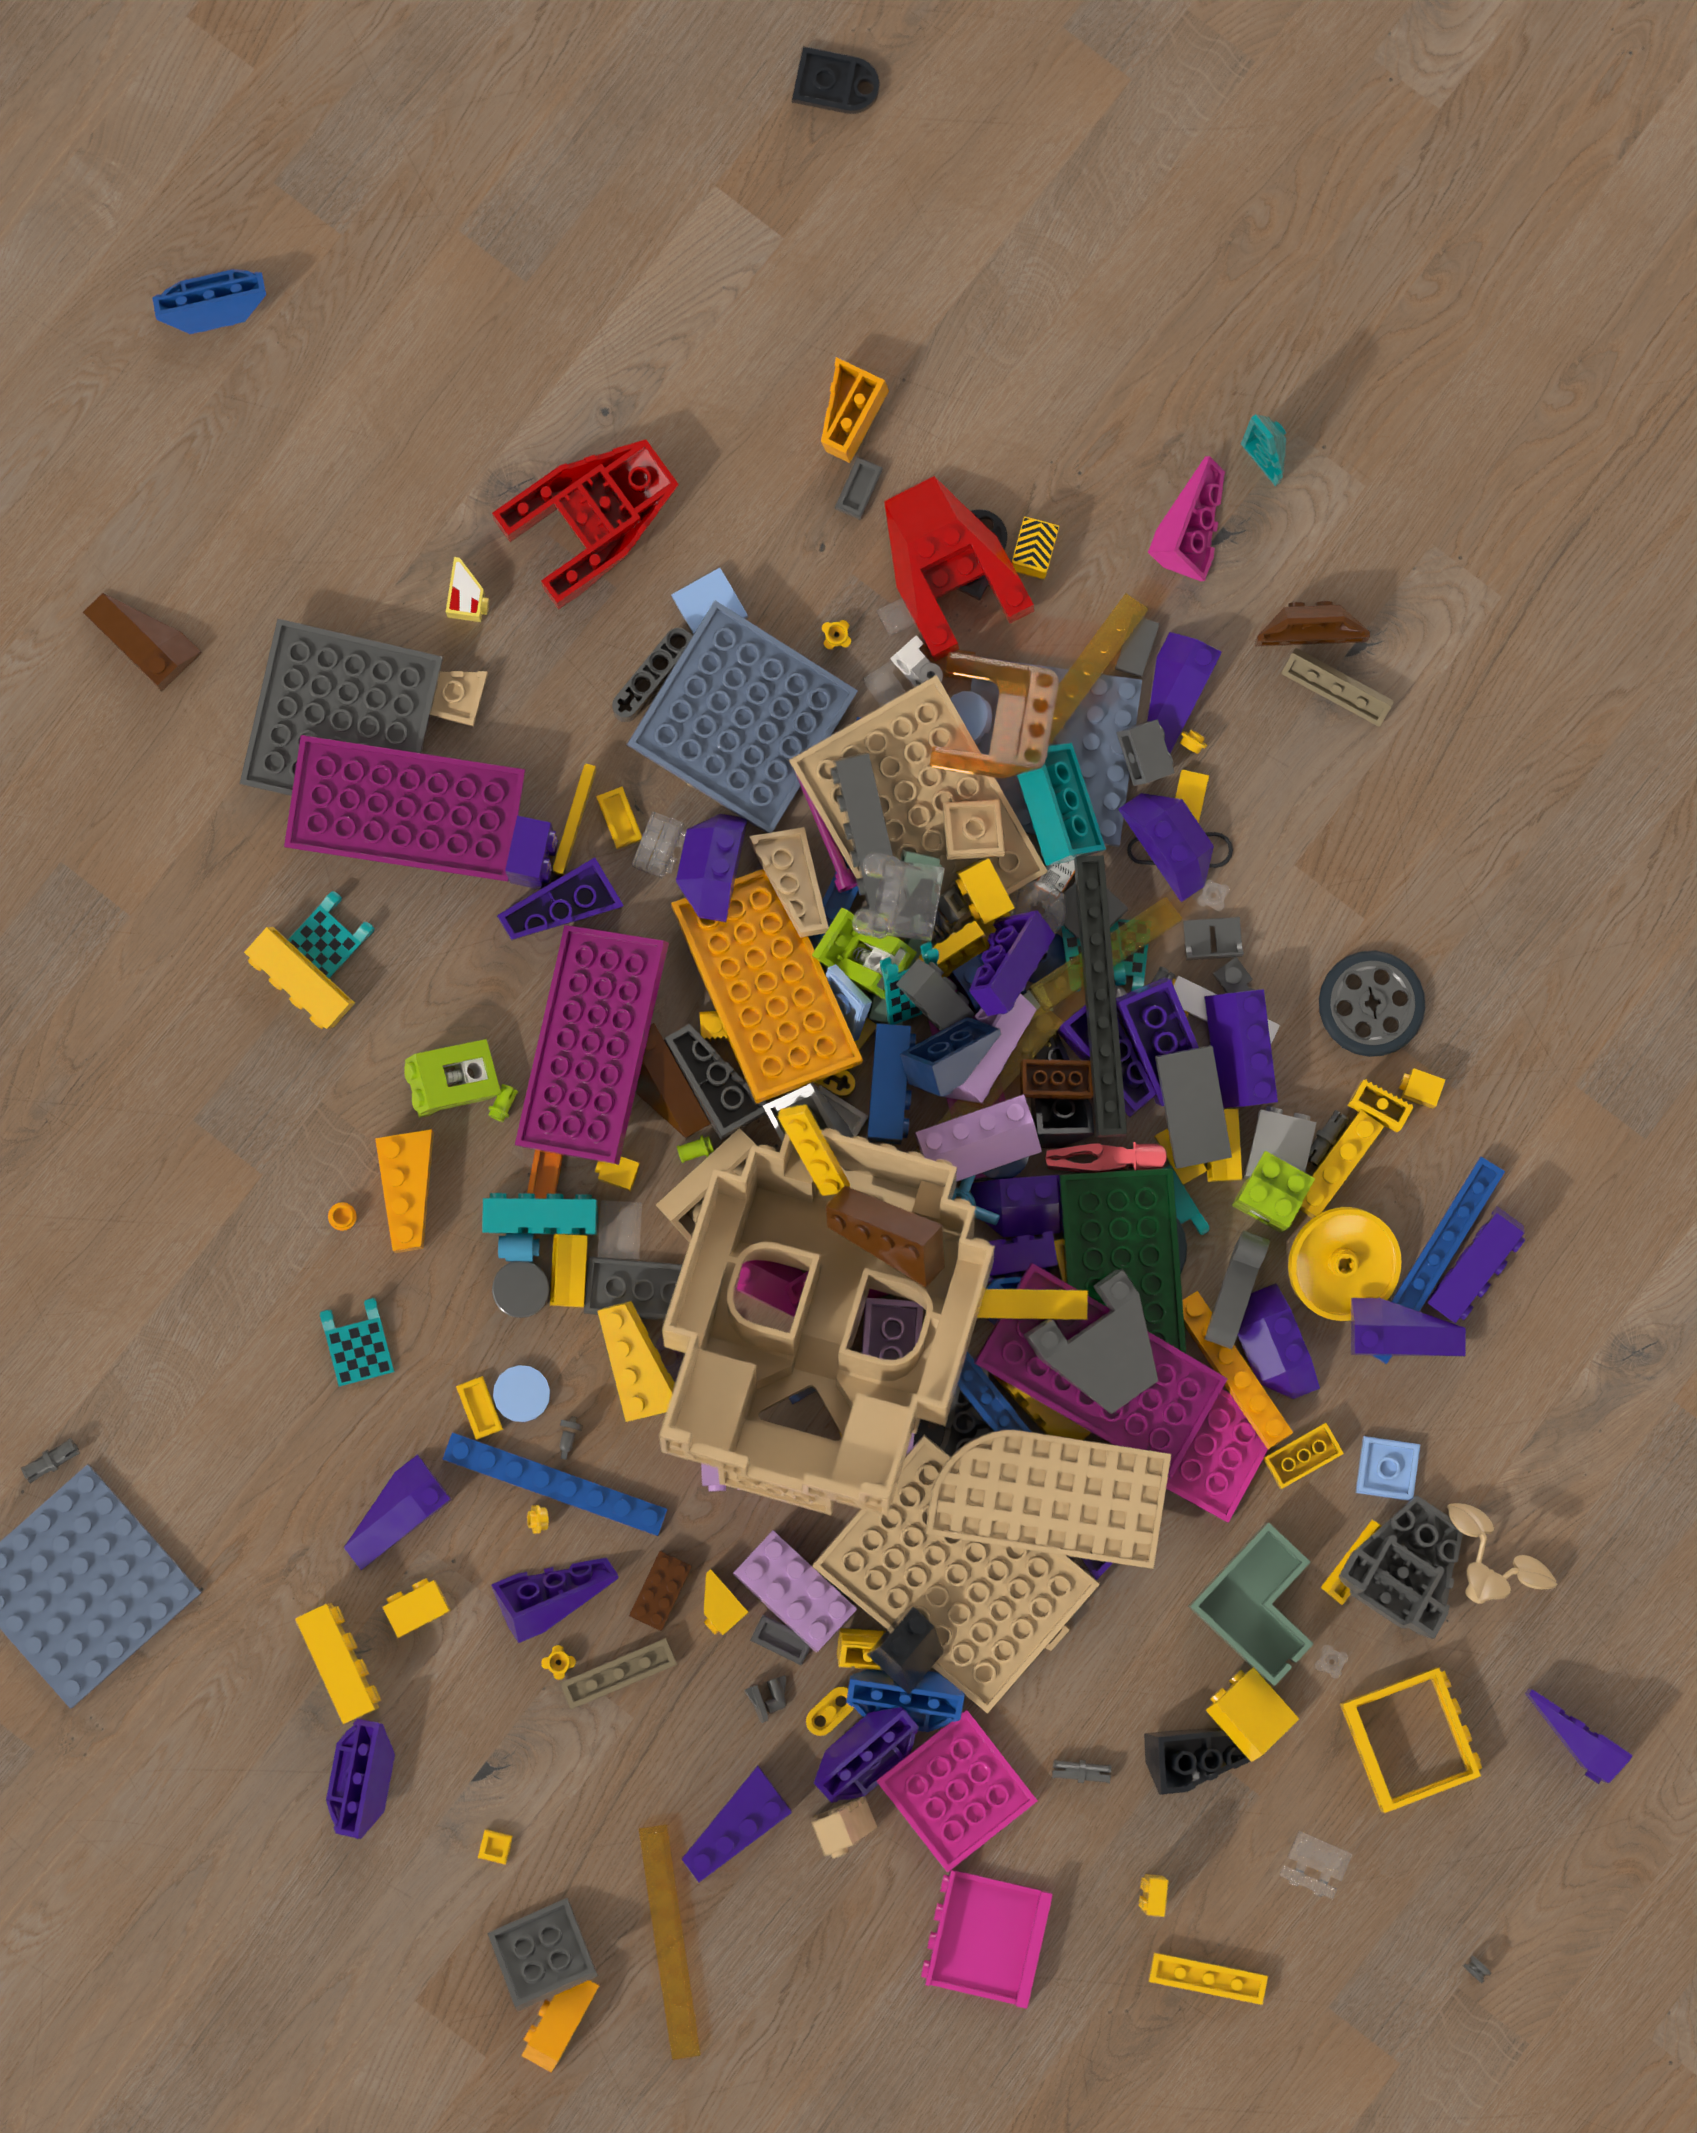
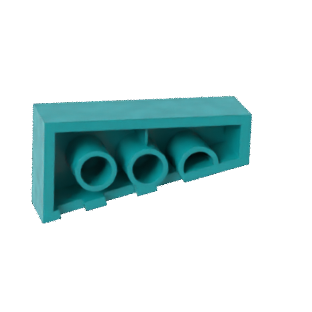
M490 1193V1198H483L482 1233L598 1235V1200L592 1199V1195L575 1194V1199H564V1194H547L546 1199H535V1194L518 1193V1199H507V1193Z

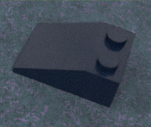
M966 1017L900 1053L908 1084L938 1096L951 1094L955 1088L965 1083L1001 1035L1000 1029Z

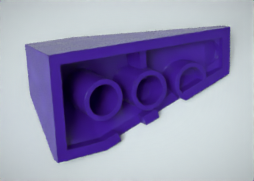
M1351 1298V1355L1466 1356L1465 1327L1381 1298Z

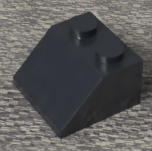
M913 1606L897 1617L867 1655L907 1694H910L944 1651L935 1626Z

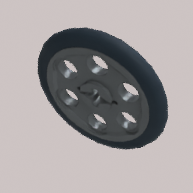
M1361 951L1351 954L1336 963L1323 981L1319 995V1013L1323 1025L1331 1038L1342 1048L1354 1054L1367 1057L1384 1056L1394 1053L1407 1045L1417 1034L1423 1022L1426 1008L1425 994L1421 982L1413 969L1396 956L1380 951ZM1385 970L1389 974L1388 983L1385 985L1377 984L1373 977L1375 971ZM1355 974L1360 977L1362 984L1359 989L1352 990L1347 987L1346 978L1349 975ZM1396 991L1404 992L1408 997L1406 1005H1395L1392 1001L1393 993ZM1370 993L1375 1001L1379 1000L1380 1003L1375 1007L1374 1013L1371 1007L1365 1006V1002L1369 1000ZM1340 1001H1347L1351 1004L1352 1012L1349 1016H1341L1337 1012V1004ZM1387 1017L1396 1019L1398 1030L1394 1033L1385 1031L1383 1028L1384 1019ZM1360 1022H1365L1370 1026L1371 1032L1366 1038L1359 1037L1355 1032V1026Z

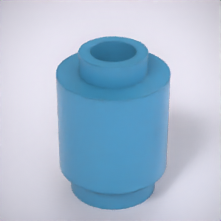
M506 1233V1236H499V1258H505L506 1261L533 1262L534 1256H539L540 1241L539 1239H534V1234Z

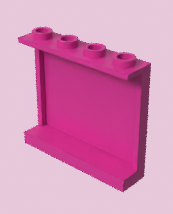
M950 1870L949 1875H943L940 1892H945L943 1904L937 1903L934 1920L938 1921L936 1932L931 1931L927 1948L932 1949L930 1961L924 1960L921 1977L926 1978L925 1985H933L989 1998L1027 2009L1053 1894L1017 1884Z

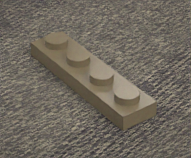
M1296 647L1281 673L1378 727L1381 726L1394 703L1390 698Z
M667 1638L563 1681L560 1685L570 1709H574L673 1667L677 1663Z

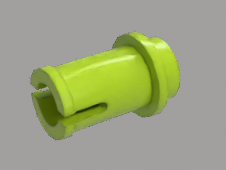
M502 1084L501 1094L496 1097L493 1106L488 1108L490 1110L488 1115L500 1122H504L505 1118H509L508 1112L519 1092L516 1089L513 1090L508 1085Z
M701 1135V1139L676 1146L681 1162L685 1163L704 1155L708 1157L710 1153H713L714 1149L710 1137H703Z

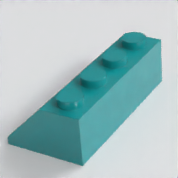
M1072 743L1038 747L1012 759L1046 866L1066 863L1074 860L1076 856H1089L1106 850Z

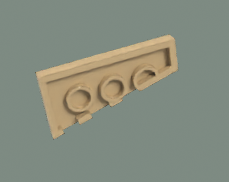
M440 672L430 716L474 727L488 672Z
M805 828L749 836V843L799 936L806 937L826 933L829 927Z

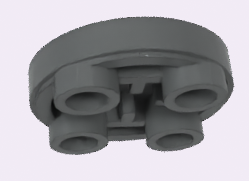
M514 1261L506 1264L498 1271L492 1285V1294L497 1306L507 1315L516 1318H526L537 1314L545 1306L550 1292L549 1282L545 1273L537 1265L528 1261Z

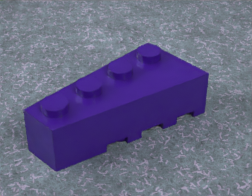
M1038 910L998 918L994 921L993 926L996 931L989 935L988 942L990 948L983 952L981 959L984 964L977 969L969 991L987 1016L1006 1014L1014 1008V1003L1020 993L1026 988L1027 981L1038 968V963L1043 955L1049 950V945L1054 939L1055 934Z
M1498 1206L1492 1211L1493 1217L1489 1223L1481 1226L1473 1239V1244L1465 1248L1456 1261L1457 1265L1448 1271L1428 1298V1304L1454 1323L1459 1318L1463 1321L1474 1308L1471 1305L1476 1296L1481 1298L1491 1286L1487 1281L1494 1273L1499 1275L1508 1264V1261L1505 1260L1511 1250L1516 1253L1526 1240L1522 1237L1524 1225Z

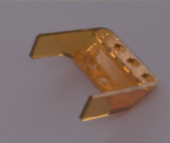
M949 652L946 673L992 681L999 689V698L989 755L933 746L930 766L994 778H1008L1040 769L1045 764L1059 684L1056 673L1042 667Z

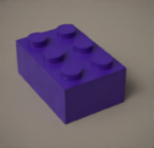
M517 816L505 869L511 884L542 889L545 883H550L553 869L550 863V856H556L559 842L551 822Z

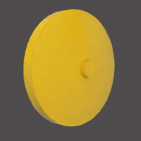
M1352 1207L1330 1209L1308 1221L1297 1234L1288 1260L1290 1282L1298 1298L1316 1314L1331 1320L1351 1321V1298H1381L1388 1300L1392 1295L1401 1273V1252L1397 1239L1391 1229L1375 1215Z

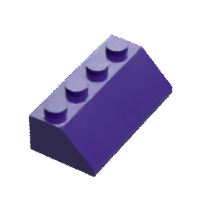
M1264 989L1204 996L1210 1045L1213 1047L1223 1108L1278 1102Z

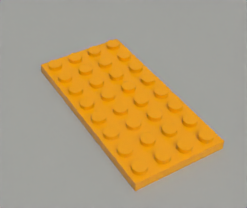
M764 869L735 879L726 922L699 918L686 897L671 903L673 912L756 1104L862 1064V1057L822 966L812 956L815 950L809 937H800Z

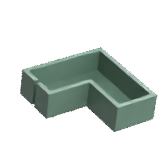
M1267 1522L1196 1596L1188 1607L1252 1668L1254 1667L1272 1686H1275L1292 1668V1666L1285 1662L1290 1659L1293 1663H1297L1313 1645L1300 1630L1272 1605L1309 1565L1310 1561Z

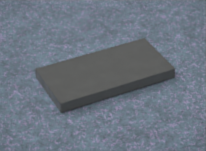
M1209 1045L1155 1056L1175 1168L1178 1169L1232 1158L1213 1047Z
M589 1257L584 1314L598 1315V1310L604 1307L631 1301L641 1319L665 1321L683 1265Z

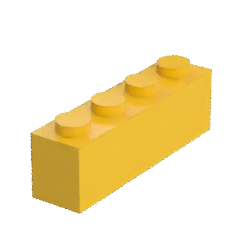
M266 927L244 952L250 957L248 962L258 971L263 969L270 976L269 982L280 991L284 989L291 996L289 998L291 1003L300 1010L303 1008L311 1014L310 1020L321 1029L323 1027L326 1029L334 1028L355 1004L352 999L274 927Z
M1363 1110L1356 1114L1336 1144L1312 1174L1315 1180L1300 1207L1302 1212L1310 1218H1314L1322 1213L1385 1126Z

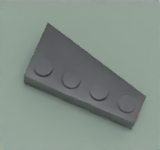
M690 1024L665 1038L664 1041L720 1140L767 1114L763 1107L766 1102L763 1101L756 1104L747 1082L715 1052L712 1046Z

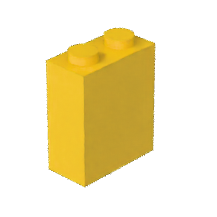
M1254 1667L1245 1673L1239 1670L1229 1679L1232 1685L1226 1691L1223 1687L1210 1698L1213 1703L1206 1709L1209 1715L1251 1762L1265 1754L1299 1720Z

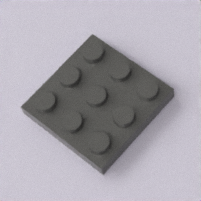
M567 1898L488 1933L517 2011H521L598 1976L573 1909Z

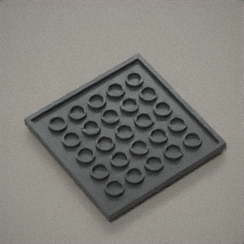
M277 619L240 784L292 796L301 735L422 753L444 657Z

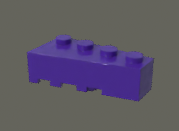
M594 857L498 914L497 918L512 941L622 908L624 905Z
M1085 1005L1066 1020L1057 1032L1080 1060L1090 1061ZM1117 1016L1125 1113L1130 1118L1156 1095V1092L1141 1062L1138 1061L1132 1049L1133 1046L1129 1038L1126 1037Z
M1043 1232V1236L1036 1237L1034 1235L1018 1236L1009 1241H1006V1239L989 1241L990 1245L994 1246V1256L987 1284L992 1283L994 1277L1005 1276V1278L1022 1276V1273L1026 1272L1030 1263L1050 1273V1269H1055L1057 1266L1053 1232Z
M758 1765L682 1857L683 1862L698 1882H701L792 1813L789 1806Z

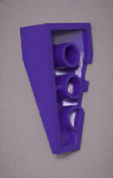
M1169 632L1156 658L1147 721L1158 719L1159 725L1164 730V741L1169 753H1171L1222 653L1197 639Z
M418 1454L394 1472L344 1546V1549L360 1570L364 1569L452 1501V1498Z
M601 1558L573 1563L569 1569L554 1571V1568L551 1567L545 1568L544 1573L528 1576L527 1572L517 1573L491 1584V1587L508 1628L517 1642L521 1643L546 1632L619 1578L608 1559Z
M1526 1690L1525 1695L1578 1764L1587 1770L1584 1774L1586 1777L1597 1784L1601 1780L1605 1783H1610L1631 1760L1633 1755L1602 1734L1591 1732L1585 1723L1571 1715L1569 1717L1562 1708L1534 1690Z

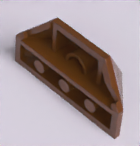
M1320 601L1316 603V606H1305L1304 602L1289 603L1288 607H1284L1262 630L1255 640V647L1362 643L1369 640L1370 631L1341 605H1333L1332 601Z

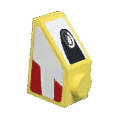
M454 557L446 607L447 617L481 622L482 614L487 615L489 598H485L483 588L460 558Z

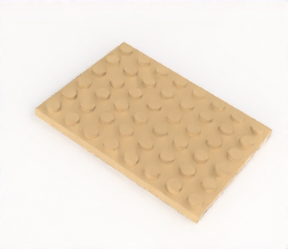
M937 675L789 759L791 766L857 879L861 877L859 868L853 867L850 857V851L854 850L852 839H846L843 823H847L846 813L840 812L837 802V796L841 795L839 784H833L830 768L834 767V760L862 753H868L870 756L896 871H898L902 850L939 858V864L942 865V874L940 880L935 881L933 892L936 893V899L947 889L956 885L955 880L959 879L956 874L957 871L982 859L947 860L943 803L1000 799L1005 854L1002 857L988 858L1008 895L1048 872ZM963 895L968 905L972 904L968 895ZM935 901L934 907L940 912L939 906ZM970 910L959 920L951 923L952 927L971 917ZM907 920L883 926L887 934L904 942ZM930 926L927 936L922 937L921 945L938 936Z
M923 1435L905 1456L888 1516L860 1508L816 1559L812 1567L886 1629L892 1625L901 1613L914 1606L935 1626L944 1651L932 1667L963 1691L968 1698L988 1714L1100 1585V1582L1066 1555L925 1534L932 1488L940 1470L949 1460L950 1456L927 1436Z

